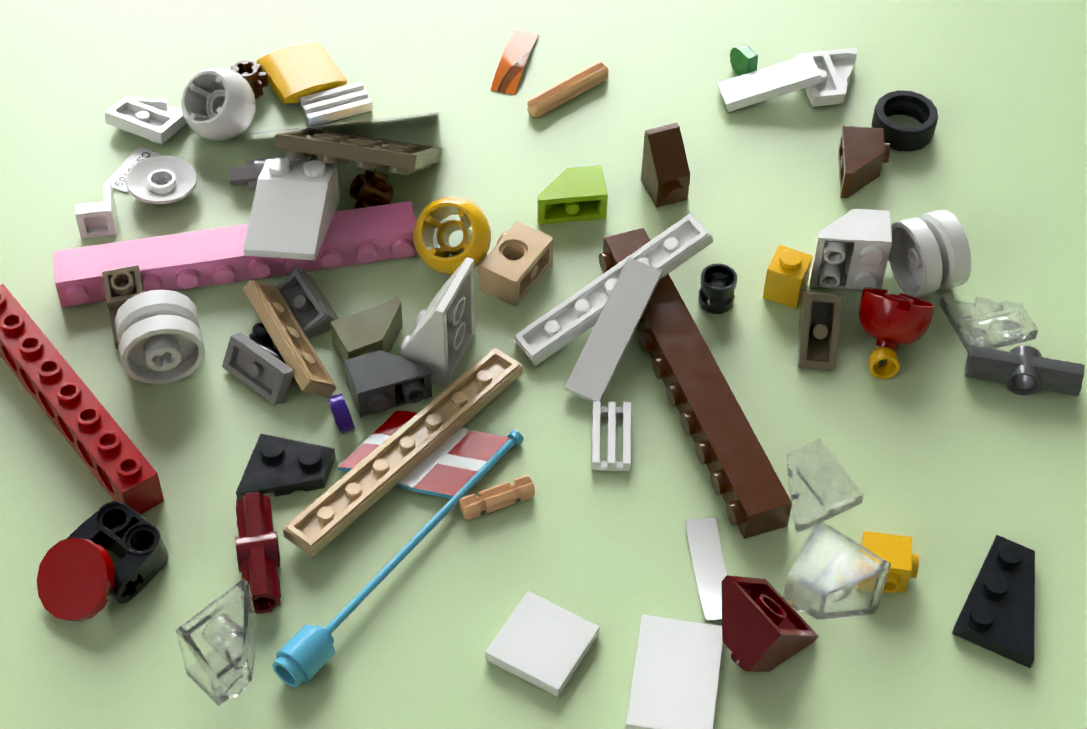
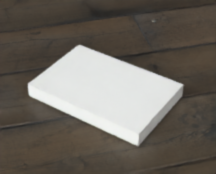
M642 614L625 729H713L723 644L722 626Z

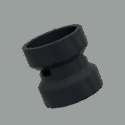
M708 265L701 273V288L698 295L699 305L708 313H726L734 304L737 274L728 265Z

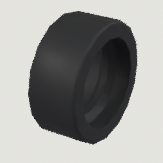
M897 90L879 98L875 105L871 125L872 128L884 129V142L890 143L891 149L911 152L922 149L931 142L938 121V112L933 102L922 94L913 91ZM906 115L915 118L922 125L904 127L893 123L887 117Z

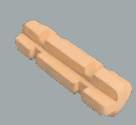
M525 475L513 479L514 484L510 485L508 481L479 491L480 496L476 497L475 494L462 497L459 500V507L463 517L466 520L481 516V511L487 514L515 504V499L519 498L521 502L534 497L535 487L531 478Z

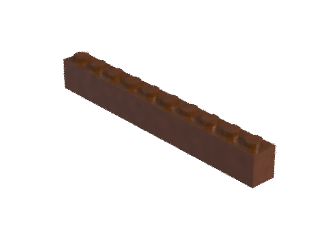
M644 227L604 237L603 253L599 254V263L603 273L651 241ZM667 274L659 280L636 328L640 346L644 352H649L652 358L653 371L657 379L663 380L670 405L677 407L681 415L680 419L684 433L687 436H692L701 465L706 464L711 473L712 487L717 495H722L726 503V512L730 523L733 526H738L744 539L787 527L792 502L671 277Z

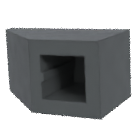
M382 350L344 360L347 386L360 417L373 413H382L387 409L408 403H417L432 397L429 367Z

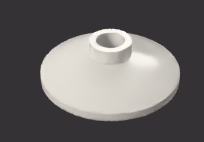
M173 156L146 158L136 163L129 170L126 177L129 192L136 199L150 204L177 202L187 197L194 190L197 183L196 171L193 166L187 161Z

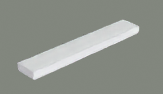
M690 213L629 255V257L661 270V278H663L714 241L709 231ZM627 258L513 336L516 345L534 366L540 364L596 324Z

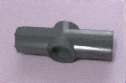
M970 345L964 376L1004 383L1009 391L1017 395H1031L1038 390L1079 396L1082 389L1085 365L1044 358L1039 350L1031 346H1017L1008 352Z

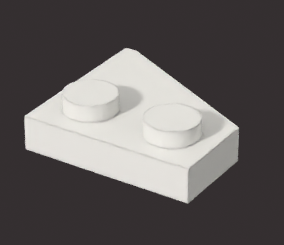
M124 96L105 111L106 124L159 144L166 142L187 124L181 107L167 106V99H143L141 97Z

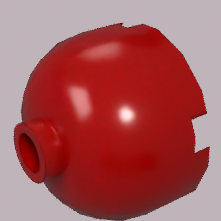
M867 287L863 289L858 316L864 331L870 336L877 338L875 345L897 350L898 344H912L921 339L931 323L935 306L928 301L903 293L899 295L889 294L888 290Z

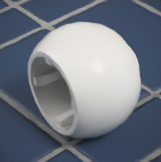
M215 67L204 69L190 79L183 91L181 109L188 126L196 134L205 139L220 142L231 140L245 132L254 118L256 100L251 86L239 73L231 69Z

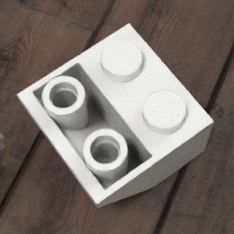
M852 209L818 232L809 287L863 290L867 287L881 289L892 245L890 211Z

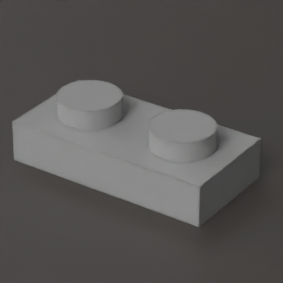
M243 333L231 335L222 368L273 405L285 402L295 370Z

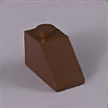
M678 123L645 130L641 181L656 208L688 200L690 171Z
M842 127L838 148L840 198L850 197L880 176L882 164L888 163L890 143L884 142L883 128Z

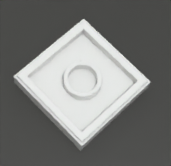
M527 591L486 650L485 660L559 697L598 637L600 626Z

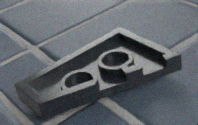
M996 535L952 631V634L1028 668H1031L1034 661V550Z

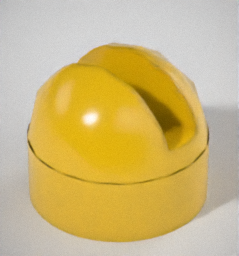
M877 347L869 355V370L875 378L888 379L898 373L900 368L898 356L891 348ZM885 359L884 365H879V361Z

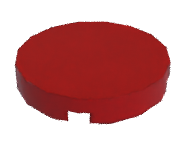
M75 537L61 540L51 547L39 565L36 580L38 596L44 608L54 617L68 621L90 619L103 610L109 599H106L109 590L114 588L115 583L114 565L107 550L91 540Z

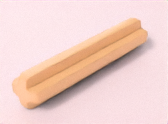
M598 62L537 95L527 102L528 112L534 118H539L609 78L608 67L604 66L602 62Z

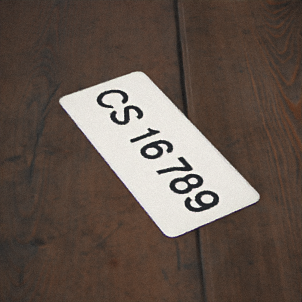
M139 146L106 182H111L112 188L126 193L129 191L126 184L129 170L136 163L146 158L161 155Z

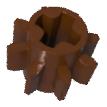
M242 60L231 66V70L239 73L249 83L255 95V100L263 95V87L268 86L267 73L262 72L261 64H256L250 60Z
M366 170L365 175L358 174L350 186V196L357 200L354 208L390 204L393 197V188L386 184L389 176L376 170L374 172Z

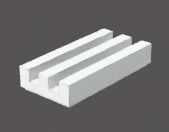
M362 81L299 97L300 107L310 127L373 111L372 100L368 98V92L364 90Z
M593 401L591 470L630 472L631 402H623V407H616V402H608V406H601V401ZM600 417H608L607 461H600ZM616 417L623 418L622 462L615 461Z

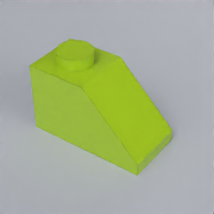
M595 165L565 169L537 197L538 225L606 219L608 192L602 166Z

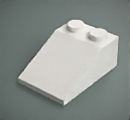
M285 158L267 159L257 181L243 248L244 256L316 260L340 201L337 164L324 163L319 160L305 162L289 161Z
M468 257L434 296L427 310H421L413 334L411 336L407 335L401 346L400 354L404 359L429 367L431 382L444 386L449 382L475 335L474 259Z

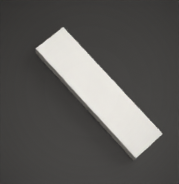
M628 256L565 385L566 391L592 403L593 401L602 400L662 276L661 270Z

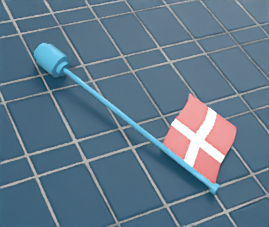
M395 411L337 467L338 471L349 472L417 413ZM461 427L396 484V486L413 492L448 498L450 500L326 628L319 625L314 627L306 624L277 652V659L273 662L272 667L284 683L293 688H297L301 683H308L334 656V639L331 633L513 446L518 447L523 442L524 438L521 433L512 430L505 437Z

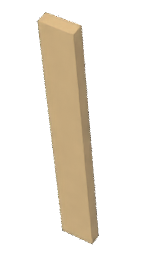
M494 347L283 527L284 537L311 557H314L523 374V364Z

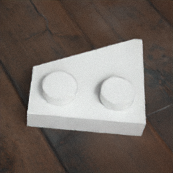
M856 47L796 54L797 58L811 53L821 73L822 83L805 88L812 107L844 103L858 51Z

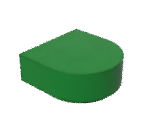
M745 44L732 48L730 51V62L733 71L738 76L756 71L758 55Z

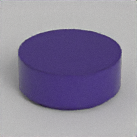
M342 393L329 397L328 403L339 432L343 434L355 429Z

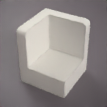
M111 182L103 183L104 201L75 204V216L81 239L117 235L116 204Z

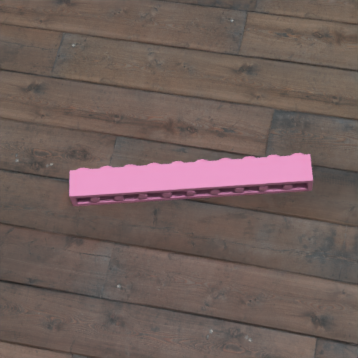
M411 201L336 211L316 260L244 256L243 248L248 224L53 251L55 286L61 307L106 301L102 272L139 265L144 292L158 289L177 291L288 275L298 267L308 272L419 256L413 241L416 219Z

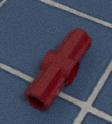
M260 492L245 493L241 499L236 500L239 536L235 537L239 572H242L244 604L246 610L254 611L257 614L269 613L281 605L280 580L278 577V568L281 567L277 532H274L271 499L270 496L262 495Z

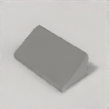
M299 267L276 286L308 339L330 331V322L339 319L314 279Z

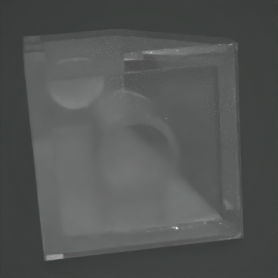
M819 520L787 575L783 598L794 609L807 613L816 620L872 615L878 609L891 563Z
M244 578L176 629L187 675L218 706L229 698H235L246 689L248 683L252 681L258 627L250 585Z

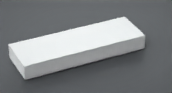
M810 53L721 81L717 84L726 110L731 112L822 83V78Z

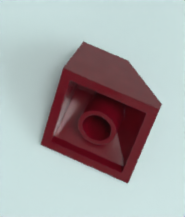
M727 575L722 580V642L732 652L731 658L734 663L744 671L770 672L814 643L819 637L766 579Z

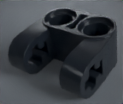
M112 501L100 507L95 514L83 522L67 538L75 537L91 540L106 550L109 549L121 558L114 566V588L110 589L108 594L120 604L132 600L164 568L168 561L167 549L156 526L130 506L120 501ZM151 546L149 549L141 551L143 548Z

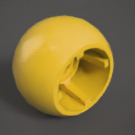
M443 197L431 202L421 211L414 225L413 241L418 255L429 268L439 273L453 275L467 257L474 259V268L478 266V263L485 257L490 248L491 228L483 211L473 202L464 198ZM458 214L460 221L448 220L443 224L440 223L451 215ZM435 228L438 229L436 236L440 248H434L433 246ZM456 230H462V242L455 247H451L449 245L450 235Z

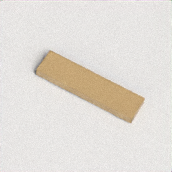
M249 280L244 286L243 291L286 365L295 370L293 377L301 391L329 398L337 389L336 385L276 286Z

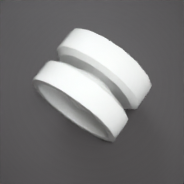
M936 210L923 214L920 218H908L894 222L891 225L892 245L888 257L897 283L907 295L919 298L933 294L938 289L947 290L961 286L968 280L971 272L969 243L962 225L952 213L947 210Z
M158 289L147 291L128 299L118 309L114 322L119 342L120 359L123 370L132 379L149 384H165L181 380L191 375L201 366L205 350L196 305L188 296L171 290Z

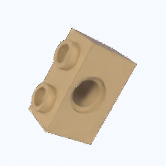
M516 221L508 232H503L500 235L493 250L486 254L478 263L479 290L516 307L553 262L554 237Z

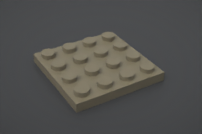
M313 128L278 133L275 136L274 145L275 149L285 150L286 157L306 159V156L315 157V155H320L319 161L331 164H341V162L354 160V167L363 169H375L376 167L387 165L390 166L389 172L410 175L411 172L430 168L431 164L440 162L442 148Z

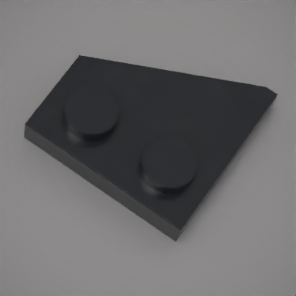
M260 433L237 488V500L241 499L245 493L260 492L262 494L274 491V497L289 495L297 490L306 492L324 488L336 458L335 448Z

